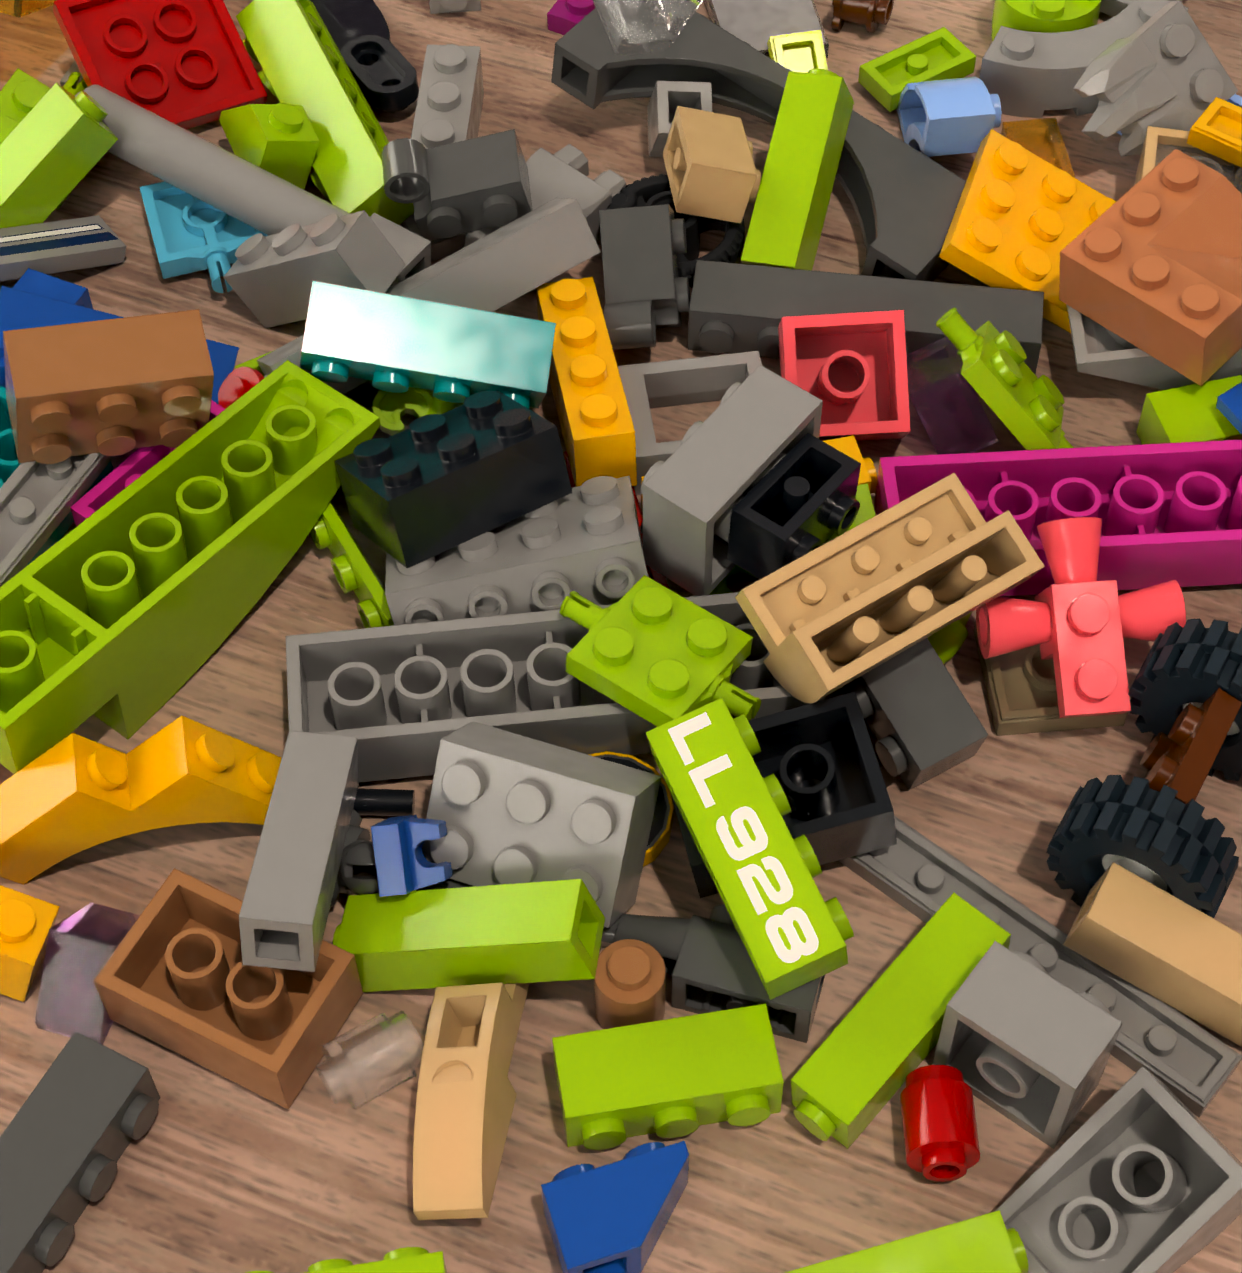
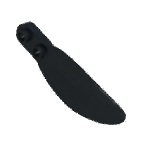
M310 0L315 5L370 105L385 112H399L406 109L418 98L419 86L416 70L391 43L387 22L373 0Z

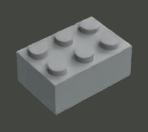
M759 365L743 383L735 382L722 397L719 407L704 422H695L686 432L680 447L665 462H656L648 470L642 481L640 492L643 495V520L640 531L643 534V553L646 565L695 596L709 595L736 566V564L727 559L732 508L807 433L819 439L823 400L762 365Z
M471 721L440 740L426 819L446 821L447 835L436 840H425L422 852L427 861L431 863L451 862L452 877L450 879L472 886L582 879L605 917L604 927L610 928L636 902L662 776Z

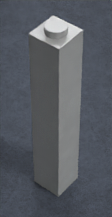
M556 197L390 287L385 293L493 312L599 254L601 251L578 200ZM304 335L257 360L264 378L287 360L300 367ZM303 369L309 374H311V370ZM348 377V380L343 383L322 382L345 394L368 380Z

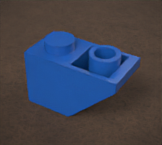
M685 1141L666 1147L662 1142L646 1143L630 1150L625 1154L623 1160L595 1168L592 1164L571 1166L556 1174L552 1182L541 1185L544 1215L563 1273L642 1272L688 1184L689 1152Z

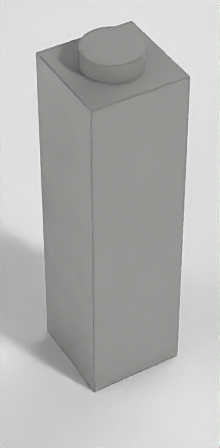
M289 730L239 914L243 965L315 972L359 785L357 737Z

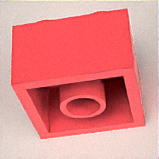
M904 310L786 316L781 318L778 326L781 377L823 400L819 435L821 441L854 435L856 441L904 438L911 432Z

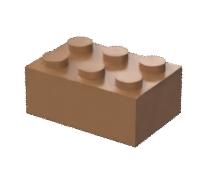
M199 309L3 331L6 400L18 463L36 461L41 464H55L71 456L99 452L106 456H118L128 453L134 448L157 445L177 448L209 422L214 372Z
M174 868L93 980L106 1012L111 1020L289 1109L363 994L355 955L322 939L315 972L243 965L239 929V914L243 901Z

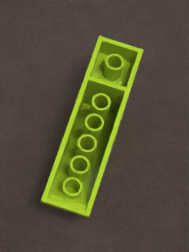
M287 360L0 587V764L13 774L17 773L66 738L92 715H95L126 739L131 738L220 647L298 551L341 486L334 461L353 453L357 445L372 439L380 427V417Z

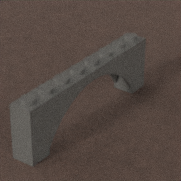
M604 0L555 43L551 82L592 109L606 101L651 97L657 81L711 82L712 103L741 110L775 125L788 72L791 70L783 67L753 48L747 42L740 40L678 0ZM852 110L836 178L853 204L861 225L866 248V260L861 275L933 282L950 264L941 259L939 254L966 181L933 161L924 153L917 151L885 131L881 126L874 124Z

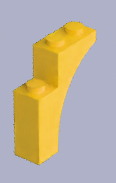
M182 715L127 754L78 734L71 733L0 784V877L24 885L48 868L78 852L113 839L152 829L219 822L264 825L282 757Z

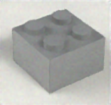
M995 941L948 1002L932 1065H947L960 1070L963 1074L964 1082L972 1088L975 1097L1054 1149L1099 1085L1123 1022L1112 1016L1109 1009L1096 997L1085 992H1074L1049 976L1045 968L1035 958L1023 952H1012Z

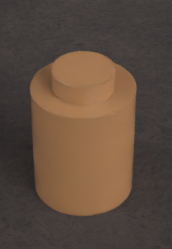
M624 939L608 945L599 954L594 979L596 1018L602 1029L663 1020L665 1014L666 969L660 953L650 944L635 939Z

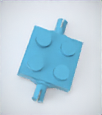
M165 181L139 187L163 279L208 269L213 290L217 293H224L220 277H224L231 268L230 264L235 263L237 260L235 256L237 248L255 234L261 233L263 236H268ZM224 279L227 292H230L232 287Z

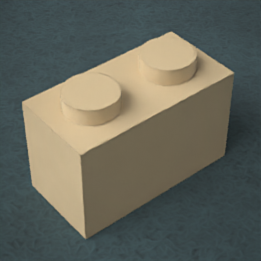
M677 106L663 151L664 163L677 213L741 224L747 204H753L756 201L761 182V171L755 168L752 158L753 144L747 140L741 117Z

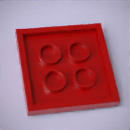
M223 0L54 1L53 13L87 87L100 85L186 130L219 120L221 111L248 104H266L268 95Z

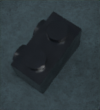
M807 433L732 508L727 559L755 577L762 579L824 545L834 533L838 535L844 534L854 522L860 508L859 501L855 499L861 463Z

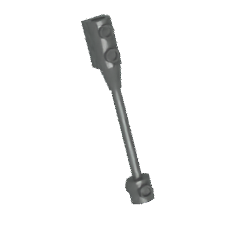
M355 810L352 811L344 848L357 840H370V832L368 829L360 827L362 818ZM353 865V877L377 876L376 866ZM338 875L330 908L334 906L339 893L353 894L342 885ZM449 878L413 891L473 886ZM725 905L713 907L709 918L693 915L692 918L622 914L610 928L604 927L601 941L612 944L624 939L640 940L650 944L660 953L665 964L666 973L672 975V1007L703 1014L766 1003L773 1034L804 1043L808 1042L825 975L770 1000Z

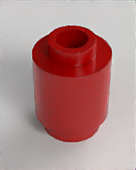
M928 1065L917 1068L907 1075L905 1080L906 1088L900 1094L906 1162L911 1169L923 1173V1176L928 1180L937 1182L957 1180L967 1173V1169L973 1167L980 1159L972 1088L964 1082L962 1072L955 1067Z

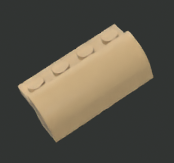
M954 472L745 587L735 598L770 653L763 661L770 673L793 697L804 703L811 704L1025 582L1045 566L1010 511L1008 510L986 522Z

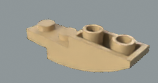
M503 982L436 987L423 1046L416 1098L413 1142V1212L418 1220L488 1218L517 1095L507 1076L530 983L503 984Z

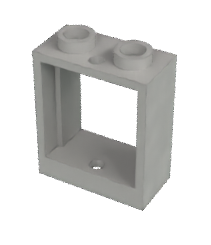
M759 351L618 366L635 429L637 485L633 486L636 495H641V476H645L656 462H665L680 447L682 440L656 443L650 408L722 400L725 392L735 382L743 383L759 365H762Z

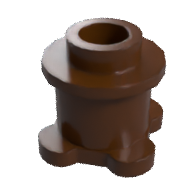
M833 0L832 5L834 8L831 27L840 31L844 21L864 25L868 32L874 33L879 24L887 25L893 10L894 0Z

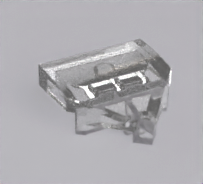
M593 0L615 55H638L667 51L703 1Z

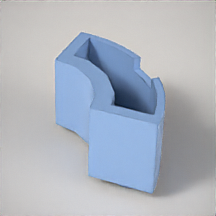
M978 77L908 83L902 90L897 108L904 142L917 151L921 150V153L928 157L976 153L980 142L989 131L1000 127L1002 116L999 95L989 94L987 87Z

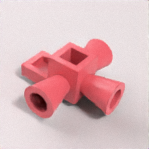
M1097 517L1067 518L1038 525L1037 530L1055 584L1050 585L1036 595L1035 601L997 597L976 609L977 636L984 659L1040 644L1041 660L1053 659L1059 718L1123 714L1131 711L1123 638L1154 642L1160 633H1165L1168 626L1177 622L1184 628L1186 624L1184 597L1181 587L1176 580L1118 595L1117 580L1097 581L1102 519Z

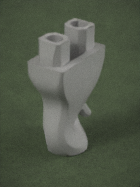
M568 144L555 154H551L542 147L539 148L526 162L533 210L556 197L577 199L596 242L599 241V210H606L608 205L612 203L613 196L617 193L619 194L620 190L626 187L624 178L609 169L601 173L594 180L587 177L589 175L587 158L582 151L571 144ZM503 226L467 232L464 247Z

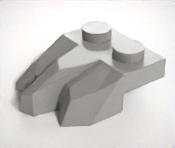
M1180 0L1168 2L1131 36L1117 39L1090 63L1073 88L1083 98L1095 95L1099 99L1098 108L1081 132L1098 141L1121 131L1122 136L1118 146L1121 157L1141 154L1148 126L1190 131V128L1216 97L1228 101L1238 92V89Z

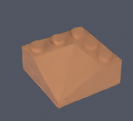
M1175 149L1060 251L1059 300L1202 386L1242 348V193L1223 174Z

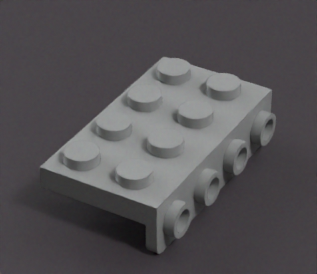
M630 475L620 478L611 476L591 478L581 486L573 487L571 494L410 568L404 567L386 552L385 596L394 625L558 610L566 596L570 597L571 591L578 592L579 595L598 606L618 602L644 575L649 577L644 559Z

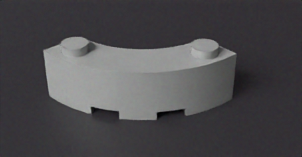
M1133 0L1124 10L1109 20L1074 31L1041 33L1001 26L982 58L980 79L987 87L989 94L999 95L1001 111L1005 115L1043 118L1044 110L1072 108L1076 116L1094 113L1098 108L1099 99L1095 95L1083 98L1073 90L1087 67L1117 39L1131 36L1169 1Z

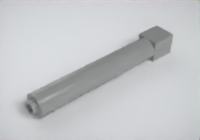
M91 85L83 90L106 110L108 115L103 122L118 138L107 152L267 235L280 233L292 224H299L301 227L314 224L333 213H336L339 217L350 214L100 85ZM376 213L370 216L406 263L390 287L431 266V241Z

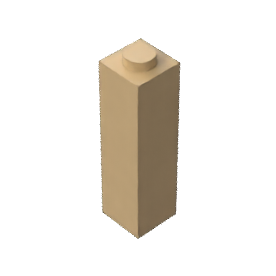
M1113 862L1090 889L1063 945L1242 1047V934Z

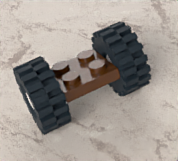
M1188 619L1184 628L1176 622L1168 626L1164 634L1160 633L1128 694L1131 696L1130 714L1139 715L1135 722L1141 733L1152 732L1154 734L1150 745L1140 761V766L1148 770L1145 777L1139 778L1134 776L1130 785L1125 784L1121 775H1108L1104 783L1097 777L1087 781L1085 787L1080 786L1048 845L1046 852L1050 854L1047 859L1048 868L1050 871L1058 872L1054 880L1061 889H1072L1074 891L1071 900L1080 907H1082L1090 889L1114 862L1214 918L1237 870L1239 857L1234 856L1237 846L1233 838L1221 837L1225 826L1217 818L1208 820L1203 818L1201 815L1205 807L1195 800L1207 775L1212 777L1215 770L1223 771L1225 780L1239 781L1242 775V628L1238 634L1228 630V622L1214 619L1210 628H1205L1201 619Z

